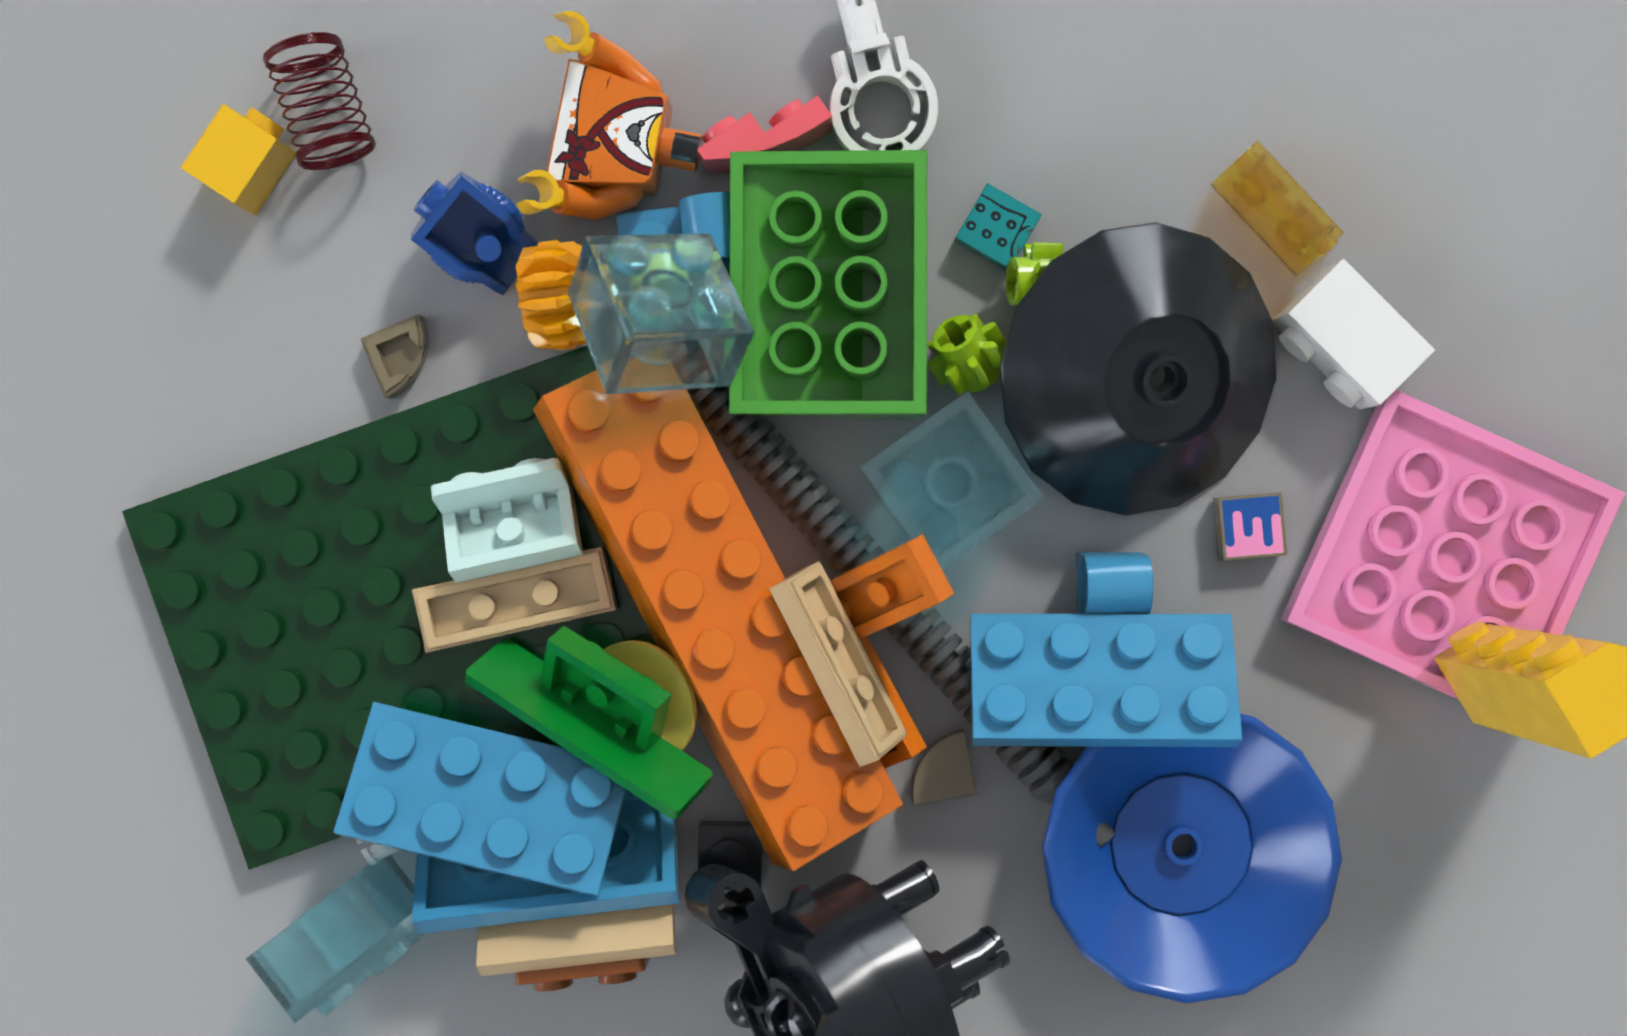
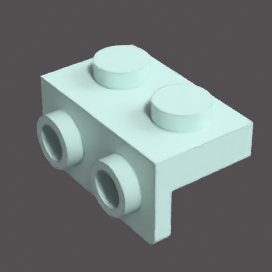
M541 458L526 459L520 461L514 467L483 474L477 472L463 473L455 476L451 481L431 486L432 500L441 512L443 519L448 573L455 583L583 555L574 489L558 458L546 460Z

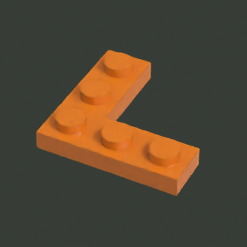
M923 534L830 580L907 732L905 738L880 758L884 768L913 758L927 746L868 636L935 606L955 594Z

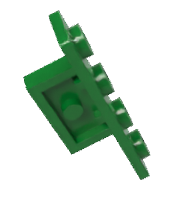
M566 626L561 627L547 640L544 661L512 640L504 638L466 669V684L670 819H678L710 784L713 774L711 769L661 738L672 694L658 686L651 678L636 672L605 652L598 644L586 640Z

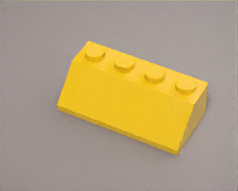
M1476 622L1454 633L1448 639L1451 647L1433 657L1470 719L1475 724L1589 759L1596 757L1627 738L1626 646L1573 637V635L1544 633L1540 630L1531 631L1512 628L1509 625H1486L1484 622Z

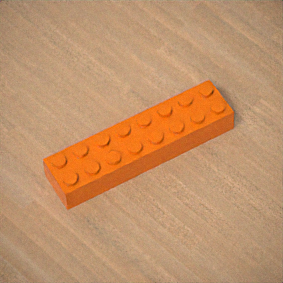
M659 339L543 395L533 408V411L558 459L561 461L568 478L654 641L659 648L666 651L678 662L686 675L696 698V720L772 864L793 872L902 806L903 803L880 759L859 767L769 590L772 586L783 581L785 577L661 340Z

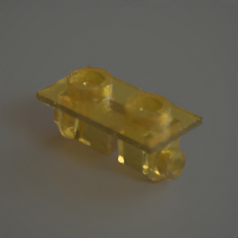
M1258 140L1210 184L1295 276H1298L1316 258L1320 259L1339 242L1337 239L1344 233Z

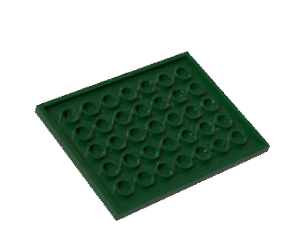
M594 342L122 511L249 870L342 837L333 833L373 702L561 747L466 684V669L504 638L512 640L544 661L547 640L563 626L571 629L586 640L598 644L602 649L628 640L644 641L657 646L575 489L574 496L582 550L585 551L598 547L605 548L618 606L617 610L426 653L412 593L413 589L453 580L448 573L442 514L432 500L431 486L451 481L452 478L463 473L477 472L483 474L514 467L517 463L526 459L541 458L546 460L558 458L533 408L543 395L609 364L602 342Z

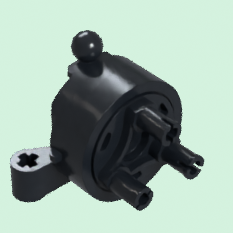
M923 860L917 861L877 885H870L862 878L849 873L841 874L813 891H810L808 885L803 884L792 890L787 905L774 913H771L764 893L756 880L723 865L710 864L701 867L692 874L686 885V905L693 917L723 935L736 946L746 971H744L743 978L737 979L728 987L724 998L725 1012L732 1023L742 1028H751L754 1036H960L952 1010L970 998L973 999L980 995L978 981L995 970L1004 968L1010 962L1007 951L1001 950L996 953L1005 944L1000 935L989 925L983 926L977 933L944 953L938 950H933L929 953L921 947L901 916L933 898L940 891L935 874ZM729 887L730 891L725 894L723 890ZM721 904H724L725 907L723 909L719 910L717 908Z

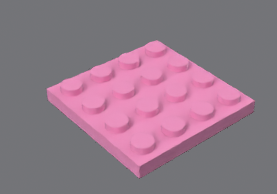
M1395 390L1381 405L1375 407L1280 620L1459 700L1433 657L1451 647L1448 639L1454 633L1476 622H1484L1486 625H1509L1512 628L1531 631L1540 630L1544 633L1562 635L1626 493Z

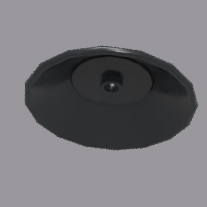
M1158 222L1101 230L1050 261L1014 311L999 364L1005 424L1030 470L1074 504L1124 516L1180 506L1225 478L1259 434L1276 382L1274 323L1251 273L1210 237ZM1159 367H1163L1165 371L1164 382L1154 389L1151 384L1152 374Z

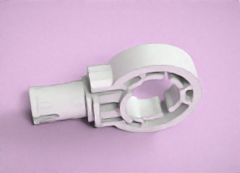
M836 0L847 41L848 61H850L855 83L851 80L844 50L831 55L837 81L830 95L828 110L832 115L831 130L835 139L845 151L867 150L849 136L843 125L841 114L846 111L849 127L852 132H855L860 127L854 113V103L858 92L868 84L887 82L895 86L897 85L907 94L911 104L910 114L912 116L920 114L918 94L922 95L925 105L922 129L912 144L906 141L905 138L915 128L917 124L915 121H910L906 125L905 130L895 137L880 139L865 132L860 140L870 146L878 147V150H885L886 147L898 145L900 150L921 149L932 135L938 117V98L932 80L919 64L909 58L904 36L894 37L889 42V38L883 32L876 0H857L858 6L855 0ZM890 44H891V48H892V52H893V56H894V60H895V64H896L897 71H895V68H894V64H893V60H892V56H891V52H890V47H889ZM874 55L877 70L870 72L866 57ZM905 75L909 76V77L915 82V84L917 85V87H915V86L906 78ZM843 91L849 93L846 106L840 103Z

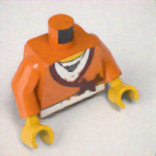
M565 11L554 14L555 19L563 21L568 25L571 30V39L566 44L556 36L545 37L546 47L551 52L557 54L576 51L578 52L579 61L568 60L547 171L533 170L517 179L518 182H528L537 187L540 195L539 202L535 200L520 201L517 203L519 211L526 215H531L551 207L555 214L600 221L637 206L643 196L656 195L662 166L697 172L700 162L697 149L703 145V135L670 128L672 106L668 96L663 93L661 82L627 50L598 33H590L589 24L578 12Z

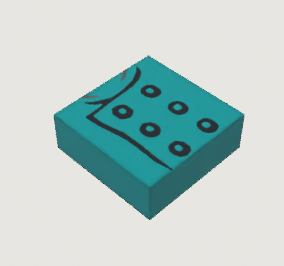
M987 183L954 241L1006 271L1009 259L1011 257H1018L1042 214Z

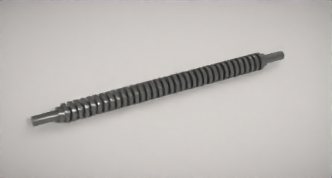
M626 287L619 291L613 300L651 343L659 339L661 340L681 380H684L683 384L688 394L696 393L691 398L696 409H699L704 404L707 406L699 414L701 419L707 423L715 416L718 418L710 427L716 436L727 428L729 432L722 438L721 442L727 448L737 441L740 443L732 452L737 460H740L749 453L751 458L743 467L749 473L758 466L762 468L754 477L759 485L771 478L773 483L765 492L771 498L780 490L785 494L776 503L781 510L786 508L791 502L796 508L787 517L792 522H795L802 515L807 519L798 529L805 535L813 527L818 533L809 542L814 547L818 546L823 540L829 544L820 554L827 560L835 552L840 558L831 565L836 572H839L846 565L853 569L885 553L880 546L870 553L865 549L874 541L869 533L859 541L857 540L855 535L863 528L858 521L849 528L843 524L852 516L847 508L838 516L835 515L832 510L841 503L836 496L827 503L821 499L830 491L825 483L815 491L813 490L811 485L819 478L814 471L804 478L800 475L808 466L803 458L794 465H791L789 460L797 454V451L792 446H789L782 453L778 450L786 441L781 433L769 440L767 436L775 429V426L770 421L758 427L756 424L764 416L729 414V388L726 390L724 388L729 382V374L726 371H722L717 376H713L721 366L715 358L702 364L710 353L703 345L693 352L691 351L699 341L693 333L685 335L679 327L672 329L665 320L650 318L646 299L638 296H627ZM932 608L925 614L919 612L886 627L891 635L896 634L902 628L905 632L897 639V642L903 648L913 641L916 643L909 650L908 654L913 660L926 654L919 667L925 673L937 667L936 671L930 676V679L936 686L948 679L941 692L947 698L959 692L952 701V704L958 711L970 704L963 717L969 723H972L970 663H966L970 658V648L966 645L957 652L955 651L963 640L957 633L952 634L947 639L944 638L952 628L945 620L935 627L932 625L940 617L938 611ZM999 746L996 754L1002 761L1011 757L1007 767L1013 773L1021 771L1018 779L1024 786L1031 784L1029 792L1035 798L1043 797L1049 805L1053 802L1056 788L1073 766L1066 757L1059 760L1062 752L1056 746ZM1100 823L1097 828L1096 841L1099 847L1106 844L1115 833L1106 823Z

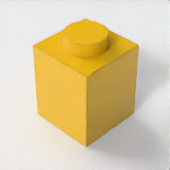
M223 103L180 168L232 203L257 215L294 159L296 152L278 140L285 129L253 107H250L243 117Z

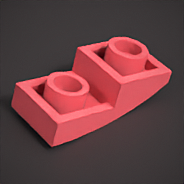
M817 95L804 105L797 99L781 108L769 120L772 128L767 132L762 130L750 112L737 121L733 116H728L713 125L703 135L702 139L705 144L697 149L701 164L708 173L730 172V152L800 151L832 132V115Z

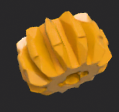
M559 240L538 242L536 246L524 247L515 267L518 277L515 286L519 298L518 308L521 310L523 328L528 332V339L535 347L557 349V351L575 349L577 345L592 343L599 324L597 317V307L599 305L596 299V284L593 281L592 265L588 262L587 252L580 244H576L575 241L559 242Z

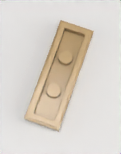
M604 547L585 550L583 555L463 582L455 583L452 580L412 590L426 653L618 609Z
M818 561L769 588L859 767L878 761L905 738L907 732L822 564Z
M675 904L478 927L476 968L481 976L676 955Z

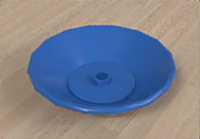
M1240 713L1243 740L1238 747L1087 746L1055 790L1042 843L1051 906L1081 955L1129 990L1186 1004L1245 995L1295 964L1329 917L1342 863L1333 801L1303 752L1254 716ZM1100 823H1106L1115 833L1106 844L1099 847L1096 841L1097 828ZM1182 834L1190 835L1192 844L1188 852L1181 855L1174 854L1172 851L1174 839Z

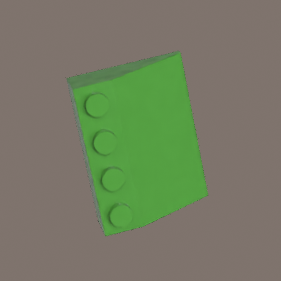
M927 150L730 152V415L848 419H926Z

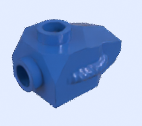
M463 172L457 174L446 186L438 180L434 181L413 209L421 218L412 231L410 240L425 250L431 256V260L454 279L466 283L471 282L472 284L476 282L483 283L501 295L505 294L517 277L515 267L522 249L538 245V241L525 231L522 214L515 206V203H512L498 189L486 186L484 183L478 182Z

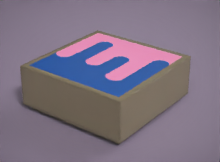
M1282 492L1213 498L1219 561L1287 555Z

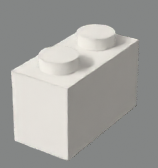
M1344 258L1325 267L1273 319L1274 325L1282 332L1279 335V340L1285 349L1302 362L1310 360L1327 377L1323 383L1330 394L1345 406L1353 407L1355 405L1359 410L1381 405L1435 351Z

